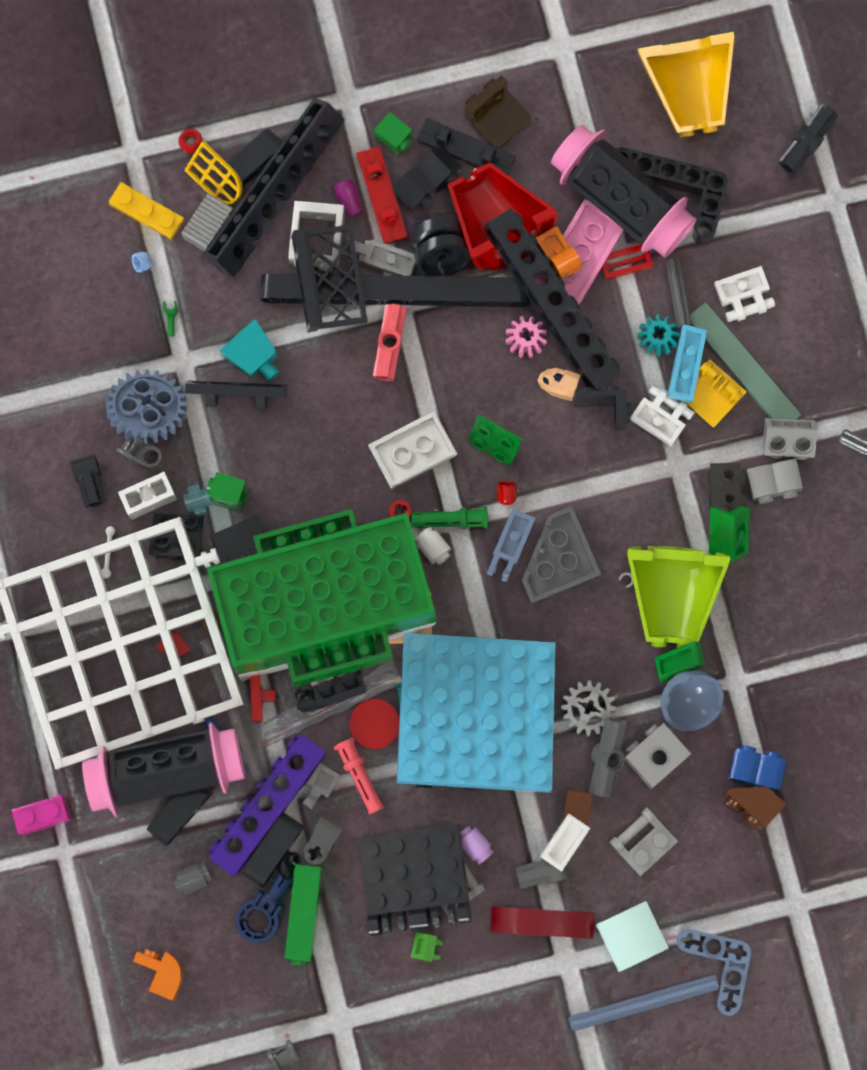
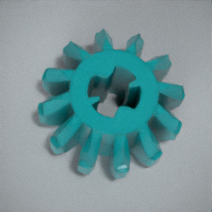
M657 314L655 321L649 316L646 318L647 324H640L639 329L642 332L637 334V338L643 340L639 344L640 348L648 346L646 354L650 355L652 350H655L656 357H660L661 350H663L666 355H669L671 352L670 347H677L678 343L675 340L679 338L680 333L675 332L677 328L676 323L668 325L670 317L667 316L664 321H661L660 314ZM655 332H658V335L660 332L663 334L661 340H659V337L657 339L653 337Z

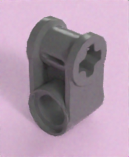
M132 435L125 440L121 448L116 450L119 455L128 461L136 463L152 473L161 471L166 463L160 449L149 442L145 444L143 438H140L135 443L134 436ZM152 454H157L158 460L154 464H148V457Z
M324 816L320 817L304 849V858L310 866L319 867L326 862L331 850L337 844L344 827ZM317 848L320 849L322 858H316L312 861L309 851H315Z

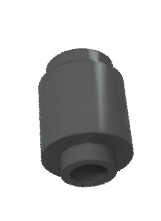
M204 862L200 864L195 863L174 873L176 879L172 880L178 894L184 892L185 897L208 886L207 883L212 881Z

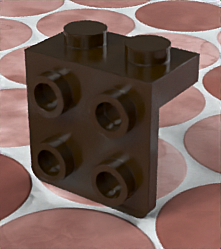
M502 75L496 80L494 78L489 80L481 93L478 95L473 94L465 102V117L492 146L501 148L531 122V115L508 91V81Z

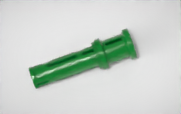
M463 507L459 511L412 512V528L460 526V529L467 530L468 527L488 529L487 507L478 510H467L466 507Z

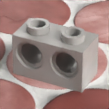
M765 418L762 445L764 455L774 459H780L783 456L793 457L798 460L815 458L818 432L815 420ZM774 437L783 438L782 441L778 443H774L771 441ZM800 438L808 439L804 444L796 443Z

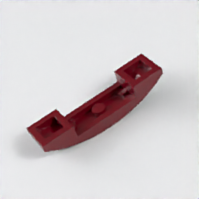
M492 907L490 933L593 939L595 913Z

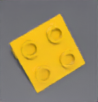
M709 359L699 369L693 402L685 403L714 428L747 391Z

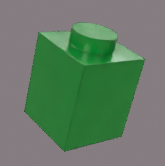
M390 112L374 129L375 139L395 155H398L401 151L405 152L413 142L412 129Z

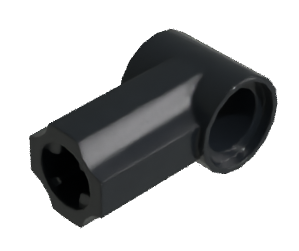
M95 454L70 461L72 472L76 482L79 484L85 507H95L107 502L99 477L101 472Z

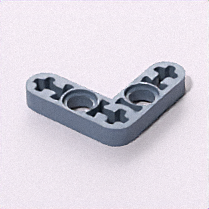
M686 929L681 931L676 938L677 946L681 951L725 961L716 1006L720 1013L732 1016L736 1014L741 1007L751 958L749 945L740 940ZM689 933L692 934L691 938L693 940L700 941V936H704L702 952L697 951L699 948L697 945H690L689 949L685 948V943L681 942L682 937H687ZM711 939H716L720 942L721 949L717 954H710L707 951L706 945ZM725 941L730 942L728 948L737 949L738 945H741L746 955L741 956L739 960H736V955L732 953H727V958L722 957L726 950ZM732 970L737 971L741 976V981L736 986L730 985L726 980L727 974ZM724 986L730 990H739L738 995L732 994L731 1000L735 1003V1008L731 1007L729 1011H725V1006L721 1005L722 1000H727L729 992H723Z

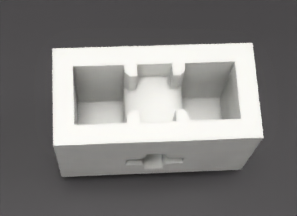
M165 472L118 492L131 520L178 500Z

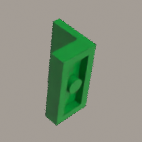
M714 506L710 508V554L716 555L718 552L730 556L731 562L748 554L750 508L740 506L731 512Z

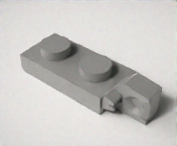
M373 239L371 241L366 240L364 244L354 241L359 262L396 276H412L416 266L413 253Z

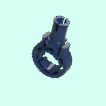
M278 873L277 878L267 893L259 890L255 898L245 902L237 911L236 927L240 935L247 941L262 943L272 938L278 932L281 925L280 914L285 906L281 904L275 913L273 912L293 882L289 877L284 880L285 874ZM253 909L262 910L269 919L267 929L259 932L249 926L248 920L242 922L244 910L247 911L243 918H247L249 912ZM271 928L273 929L269 935L265 937H257L259 935H263L264 932H268Z

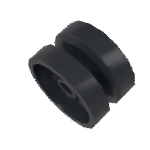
M435 217L417 225L410 234L409 241L419 273L424 276L453 275L462 270L470 259L461 225L454 218Z

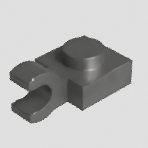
M319 763L306 783L312 790L303 802L304 806L313 810L321 795L329 798L342 776Z

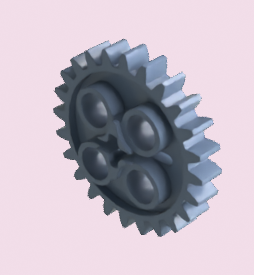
M146 369L144 375H141L136 370L135 377L127 373L126 381L119 378L118 386H111L112 393L107 394L106 402L107 419H110L111 427L116 426L117 434L124 432L126 440L132 435L134 436L135 443L140 438H143L145 444L148 443L149 438H153L154 442L158 443V436H162V438L167 440V432L175 435L176 427L181 428L182 420H186L187 411L186 394H183L182 386L176 387V379L168 381L167 373L162 378L159 377V370H156L154 375H150L148 369Z

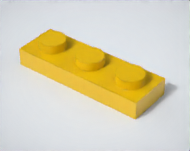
M122 182L108 202L110 206L171 241L185 221L184 217Z

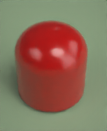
M511 481L499 482L497 484V501L506 506L514 504L517 500V484Z

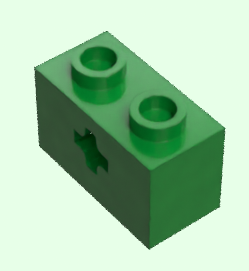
M216 472L215 478H210L206 492H209V498L213 505L242 513L249 488L245 480Z

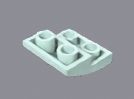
M646 901L597 924V928L618 972L668 949L666 941Z

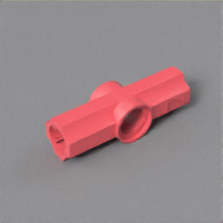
M396 304L385 305L381 333L378 338L379 344L373 378L387 382L394 381L407 312L406 307ZM388 338H393L397 343L395 346L388 348L383 345V342Z

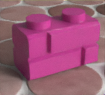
M63 795L12 809L17 832L22 836L72 821L66 797Z

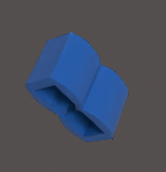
M741 745V749L736 748L734 750L728 780L755 787H768L771 791L778 792L781 789L787 760L781 759V754L766 751V755L756 753V748Z

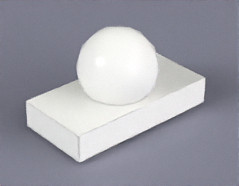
M567 814L540 857L560 871H563L590 828L572 815Z

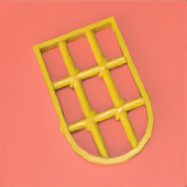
M205 141L201 142L185 171L207 193L227 205L235 203L242 193V183L239 175ZM203 147L214 156L213 160H209L201 152ZM198 155L209 164L207 170H203L195 162ZM217 160L228 170L227 174H223L214 165ZM192 165L203 174L201 179L190 170ZM211 169L215 170L223 178L221 184L208 175ZM231 174L235 178L237 186L229 179ZM205 179L209 180L217 188L215 193L204 183ZM225 184H229L237 192L234 199L223 189ZM219 193L223 194L226 198H228L230 202L224 201L221 198H219Z

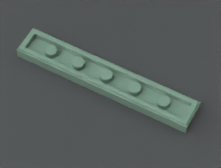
M706 302L690 314L691 326L707 330L706 344L769 418L797 420L801 417L800 412Z

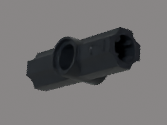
M821 104L808 123L803 124L793 138V143L778 162L784 171L796 175L808 157L817 151L825 138L824 136L838 118L834 109L828 105Z

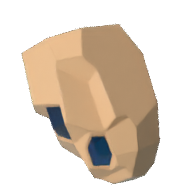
M552 368L545 370L539 375L538 383L550 395L572 401L580 375L568 370Z

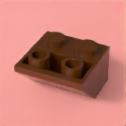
M768 787L733 788L727 790L722 795L725 799L723 803L732 812L739 811L745 816L743 821L753 830L756 828L759 830L766 828L786 805Z

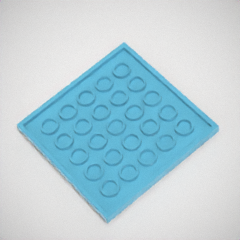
M405 633L403 636L397 783L551 793L555 643Z

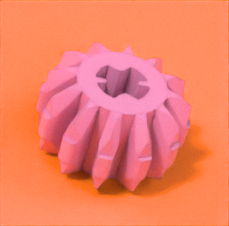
M521 316L520 324L513 320L511 322L513 329H506V334L510 337L505 342L508 345H512L510 348L511 353L519 350V358L523 357L524 352H527L529 358H533V350L540 354L542 352L540 346H546L547 340L543 338L547 335V330H540L543 325L541 321L534 325L533 316L529 318V322H525L524 316ZM524 333H527L528 337H530V341H526L525 338H522Z

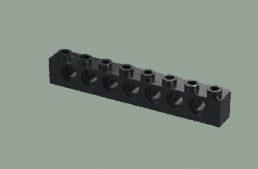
M313 98L202 256L220 272L235 277L242 269L245 261L256 249L264 234L270 229L276 217L282 212L288 200L297 191L300 183L311 171L312 166L325 151L334 135L339 131L345 119L329 102Z
M510 208L488 222L483 227V231L577 374L580 375L585 386L595 388V391H598L621 375L619 372L620 367L614 358H610L605 351L606 345L600 337H596L592 331L593 326L586 316L583 317L578 310L579 305L572 295L569 296L565 290L563 279L558 274L555 275L551 269V261L547 255L542 254L538 249V242L532 233L528 234L521 215ZM507 233L515 234L518 242H510ZM521 254H528L531 257V264L524 263L521 259ZM536 274H540L544 277V285L538 284L536 282ZM549 295H554L558 298L559 304L557 306L549 302ZM562 317H570L572 326H566L562 321ZM577 336L585 339L586 347H580L576 343ZM590 357L598 359L600 363L599 368L591 366Z

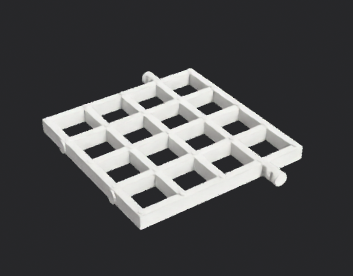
M181 517L0 580V602L8 623L5 625L0 623V639L6 638V635L11 633L55 770L96 756L98 758L101 746H105L109 755L111 750L137 743L191 723L193 725L205 721V718L245 705L199 567L204 565L206 568L210 567L213 562L215 564L220 563L216 548L210 549V553L205 551L201 553V556L195 557ZM175 530L186 565L152 576L141 542ZM131 545L142 580L108 592L97 557ZM86 561L98 596L64 607L53 572ZM190 574L202 609L167 621L156 586ZM42 577L53 611L20 623L8 588ZM146 590L157 625L123 636L112 601ZM101 605L112 641L78 652L67 617ZM205 619L217 654L182 666L171 630ZM56 621L68 656L34 668L23 632ZM161 635L172 670L138 681L126 646ZM116 650L127 686L93 697L82 661ZM220 663L232 699L197 711L186 675ZM71 666L83 701L49 712L38 677ZM175 679L187 715L153 726L141 691ZM131 695L142 731L108 742L97 706ZM86 710L97 746L64 757L52 722Z

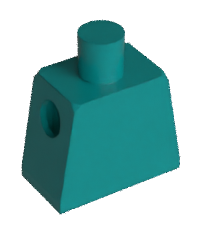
M255 319L219 350L221 356L227 362L252 380L259 374H262L271 382L280 374V371L272 364L278 358L277 352Z

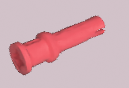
M352 737L335 745L333 748L339 752L344 763L343 769L346 772H350L370 815L384 808L363 766L365 759L359 755L354 744L355 739Z

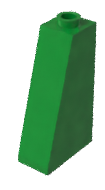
M295 864L285 959H291L290 965L305 966L306 961L312 962L324 869L321 867Z

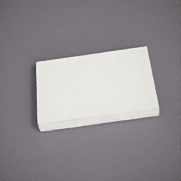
M435 411L368 445L391 490L457 456V452Z

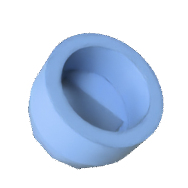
M138 252L132 255V264L136 272L140 273L151 268L153 259L150 258V254L147 252Z

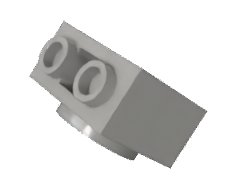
M664 723L660 727L654 724L644 733L647 738L639 744L636 740L625 750L628 753L625 761L650 789L656 786L691 755ZM662 752L666 757L665 763L663 765L655 764L652 759L653 753Z

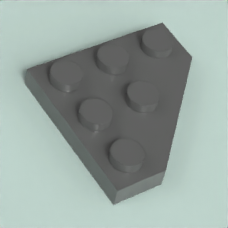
M572 506L550 514L546 520L522 578V584L531 604L601 576L599 567Z

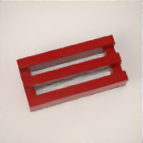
M643 244L611 252L607 260L641 252ZM647 251L644 252V255L608 265L605 261L602 271L605 281L651 269L653 268L650 253ZM646 260V263H643V264L635 265V266H632V267L624 268V269L617 270V271H613V272H610V273H609V271H608V270H611V269H614V268H618V267H622V266H626V265H629V264H633V263H637V262H641V261Z

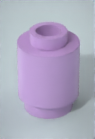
M468 826L461 831L463 852L472 862L475 861L479 865L494 852L490 848L491 844L477 827L471 829Z

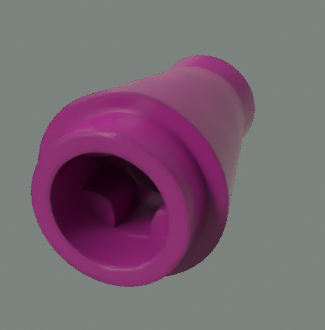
M347 179L333 187L335 197L341 205H344V209L349 217L363 212L356 183L353 184L351 179Z

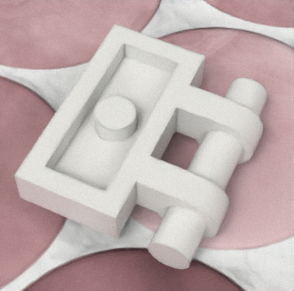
M762 266L715 281L714 283L722 307L730 304L733 306V311L725 313L728 322L734 320L741 321L746 319L748 315L757 312L762 314L767 312V309L775 307L772 297L765 300L762 297V293L770 290ZM753 297V304L745 307L742 306L741 300Z
M653 385L648 393L655 397V400L652 403L644 397L630 417V420L671 447L686 426L678 420L679 417L682 415L690 420L695 412L687 407L688 404L668 398V391L664 388L661 390ZM664 403L673 409L674 412L670 415L661 409L660 405Z

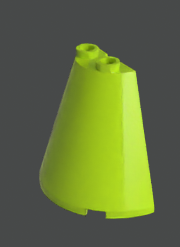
M640 546L628 548L627 555L646 642H651V646L666 647L667 642L677 643V648L693 641L699 642L730 563V556L719 552L716 555H709L708 550L684 547L648 546V550H641L642 547Z

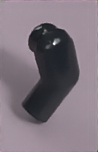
M297 852L285 854L277 867L278 873L286 875L284 880L289 877L293 881L292 873L295 870V864H300L301 856ZM293 882L292 884H290L288 889L293 887Z

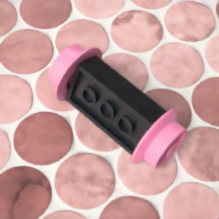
M580 125L565 139L551 160V164L562 172L559 183L562 186L567 183L629 235L640 244H643L641 252L644 253L655 249L664 258L667 257L682 242L697 220L685 210L688 198L683 197L678 201L604 139L607 133L604 129L593 134L585 126Z
M209 723L208 730L111 750L109 755L105 746H101L98 758L82 762L85 789L92 811L108 808L115 817H119V806L132 805L142 801L219 785V781L225 794L228 792L230 782L245 779L244 764L235 728L219 731L213 723Z

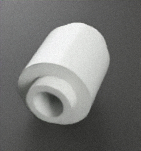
M429 527L415 538L418 542V548L431 564L437 562L440 565L450 557L449 552L451 548L437 530L434 531Z

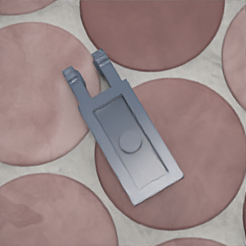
M512 508L493 552L494 557L488 569V575L492 576L495 573L499 559H503L508 562V565L502 573L501 580L507 582L514 564H517L536 520L535 517Z

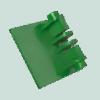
M478 414L467 442L473 445L474 448L493 456L497 461L511 466L515 455L518 454L521 448L519 445L522 438Z

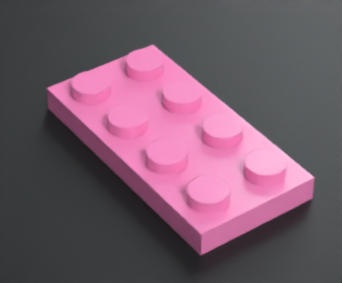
M586 199L582 202L563 234L568 245L574 248L582 262V270L564 280L565 290L569 296L572 295L576 299L579 306L624 231ZM539 275L536 282L544 285L545 279L542 275Z

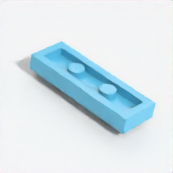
M685 324L681 326L667 394L668 398L688 403L693 402L707 330Z

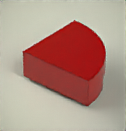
M173 632L172 636L179 656L192 652L178 632ZM161 641L156 647L164 654H167L163 641Z

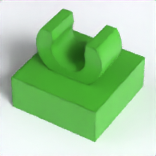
M416 932L411 958L432 962L433 959L439 960L441 956L435 955L434 950L436 945L443 946V942L437 940V936Z

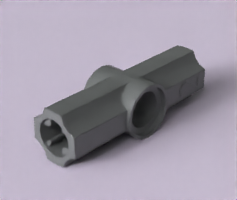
M611 717L605 718L600 743L593 748L591 753V759L595 766L589 793L607 798L611 796L615 774L622 768L625 762L624 753L621 751L627 722Z

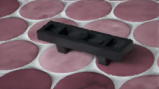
M426 118L417 138L418 143L434 150L444 146L455 159L476 168L490 162L507 175H509L516 160V156L429 118ZM448 135H449V136H451V137H450V139H449V141H448V143H447V145H446L447 138H448Z
M188 380L185 384V393L206 394V407L217 406V395L255 396V409L265 410L267 397H286L287 384Z

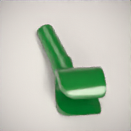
M174 300V308L169 310L167 309L166 301H164L162 307L168 320V336H174V316L179 311L177 302Z

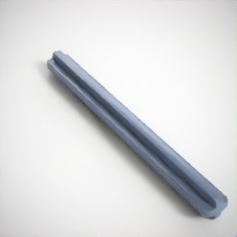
M710 975L569 1017L570 1027L572 1031H578L718 990L719 983L715 975Z

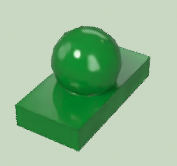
M697 641L655 657L659 682L664 683L670 681L681 672L697 670L705 666L700 642Z

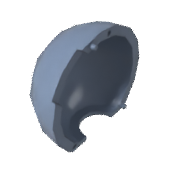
M691 670L675 675L668 682L661 696L660 705L665 721L672 728L681 731H696L709 725L718 717L723 708L724 693L722 685L710 674L702 671Z

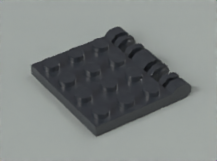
M459 824L358 839L370 936L382 935V927L385 934H391L392 922L390 913L398 912L399 930L407 932L406 911L408 910L409 925L412 931L429 929L431 926L429 907H432L431 914L435 928L442 925L440 906L447 905V917L450 925L457 924V913L460 924L472 922Z

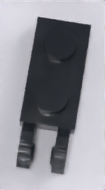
M361 669L329 681H324L313 687L304 686L295 691L297 710L305 713L318 708L322 709L366 693L365 680Z

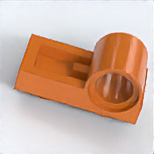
M557 226L536 238L542 253L547 255L551 261L552 269L563 281L582 270V262L572 246L568 245Z

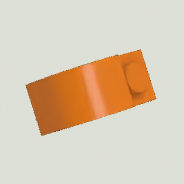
M145 949L144 953L137 951L133 961L157 971L149 991L175 1001L184 977L183 968L179 960L169 952H165L162 960H159L160 954Z

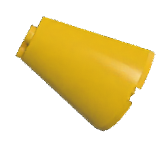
M734 32L663 46L661 44L637 49L650 80L680 138L693 136L694 130L703 129V134L718 131L717 126L725 124Z

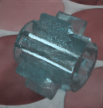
M199 484L187 487L189 493L183 495L187 512L194 511L196 517L207 514L206 507L212 506L209 493L206 492L207 488L200 489Z

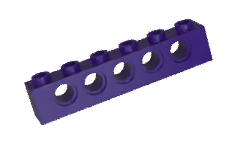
M303 734L299 738L293 737L286 747L289 750L284 758L279 757L271 767L273 773L268 779L264 777L256 787L258 791L253 800L248 798L240 809L243 812L238 820L234 818L224 830L227 832L226 836L222 841L218 839L209 850L212 853L209 859L235 878L256 851L282 812L286 811L312 776L318 764L327 755L326 751ZM296 756L304 759V765L299 770L292 769L290 765L292 758ZM279 777H286L289 780V785L285 790H277L275 787V782ZM265 797H270L273 800V807L269 811H262L260 808V802ZM249 818H255L258 821V827L253 832H247L244 827L245 821ZM238 838L242 841V849L237 853H232L229 849V843L231 840Z

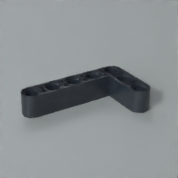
M625 147L616 148L637 167L642 163L648 164L650 170L643 172L660 186L701 196L692 237L700 245L709 244L713 240L728 185V178L723 172ZM665 169L672 170L674 176L666 177L662 174V171ZM693 175L698 181L690 183L686 180V177ZM718 181L722 187L714 189L710 186V182ZM712 204L716 207V211L708 212L705 210L704 205ZM706 227L711 233L702 235L698 228Z

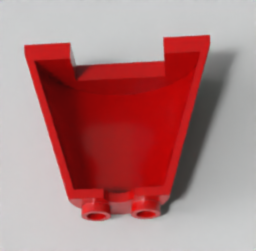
M490 162L475 168L471 173V177L467 179L459 177L448 184L470 257L476 267L481 270L489 268L491 271H497L507 268L503 259L483 231V227L488 222L512 208L514 212H518L524 221L523 226L528 234L532 233L535 238L554 228L558 217L556 209ZM507 233L510 242H518L515 234ZM521 254V259L523 260L529 255Z

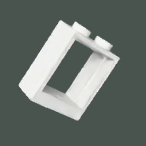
M294 201L291 235L294 230H299L300 218L336 221L335 227L343 226L344 205ZM343 232L334 235V242L340 247ZM290 238L288 258L290 265H294L296 268L292 238ZM333 247L332 256H324L333 262L340 252ZM319 257L313 264L314 267H318L322 271H327L330 267ZM340 258L336 262L337 266H339Z

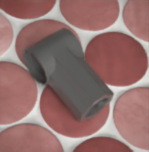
M543 858L541 861L515 868L521 889L570 878L567 866H565L563 871H560Z

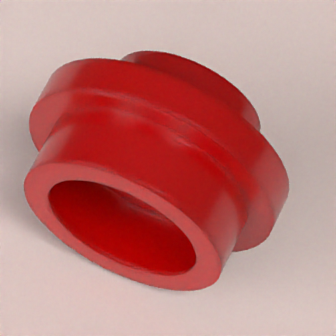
M187 129L180 134L178 142L184 152L195 153L201 142H203V138L197 130ZM189 139H194L195 143L193 145H188L187 141Z

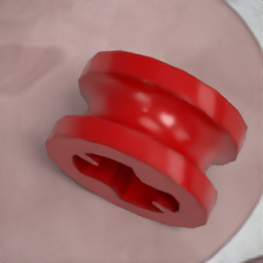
M397 500L389 507L390 517H394L393 514L396 513L395 508L401 506V509L403 507L407 509L404 514L407 513L409 519L411 518V508L407 502Z

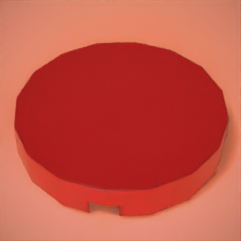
M380 699L366 700L358 704L351 714L349 721L350 732L355 741L364 748L372 750L383 749L392 744L398 736L399 715L395 708L387 701Z

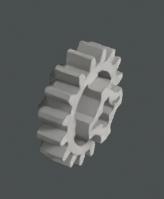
M588 680L586 687H583L582 683L578 682V689L575 690L570 687L569 692L571 696L563 697L567 705L561 706V710L567 711V714L562 718L563 720L570 719L571 722L568 728L576 726V734L578 735L582 730L586 731L587 737L590 736L591 730H594L599 735L600 727L604 726L605 718H614L610 715V712H615L617 707L611 706L610 703L615 698L607 697L608 688L604 691L600 690L601 683H598L596 687H592L591 680ZM591 692L589 697L583 699L576 697L581 693ZM599 696L603 699L606 710L600 707L598 703ZM590 702L593 704L592 708L596 711H591L588 715L584 713L585 708L582 705L587 706ZM572 707L578 710L579 721L573 716ZM594 718L601 719L597 724L587 725L588 720Z

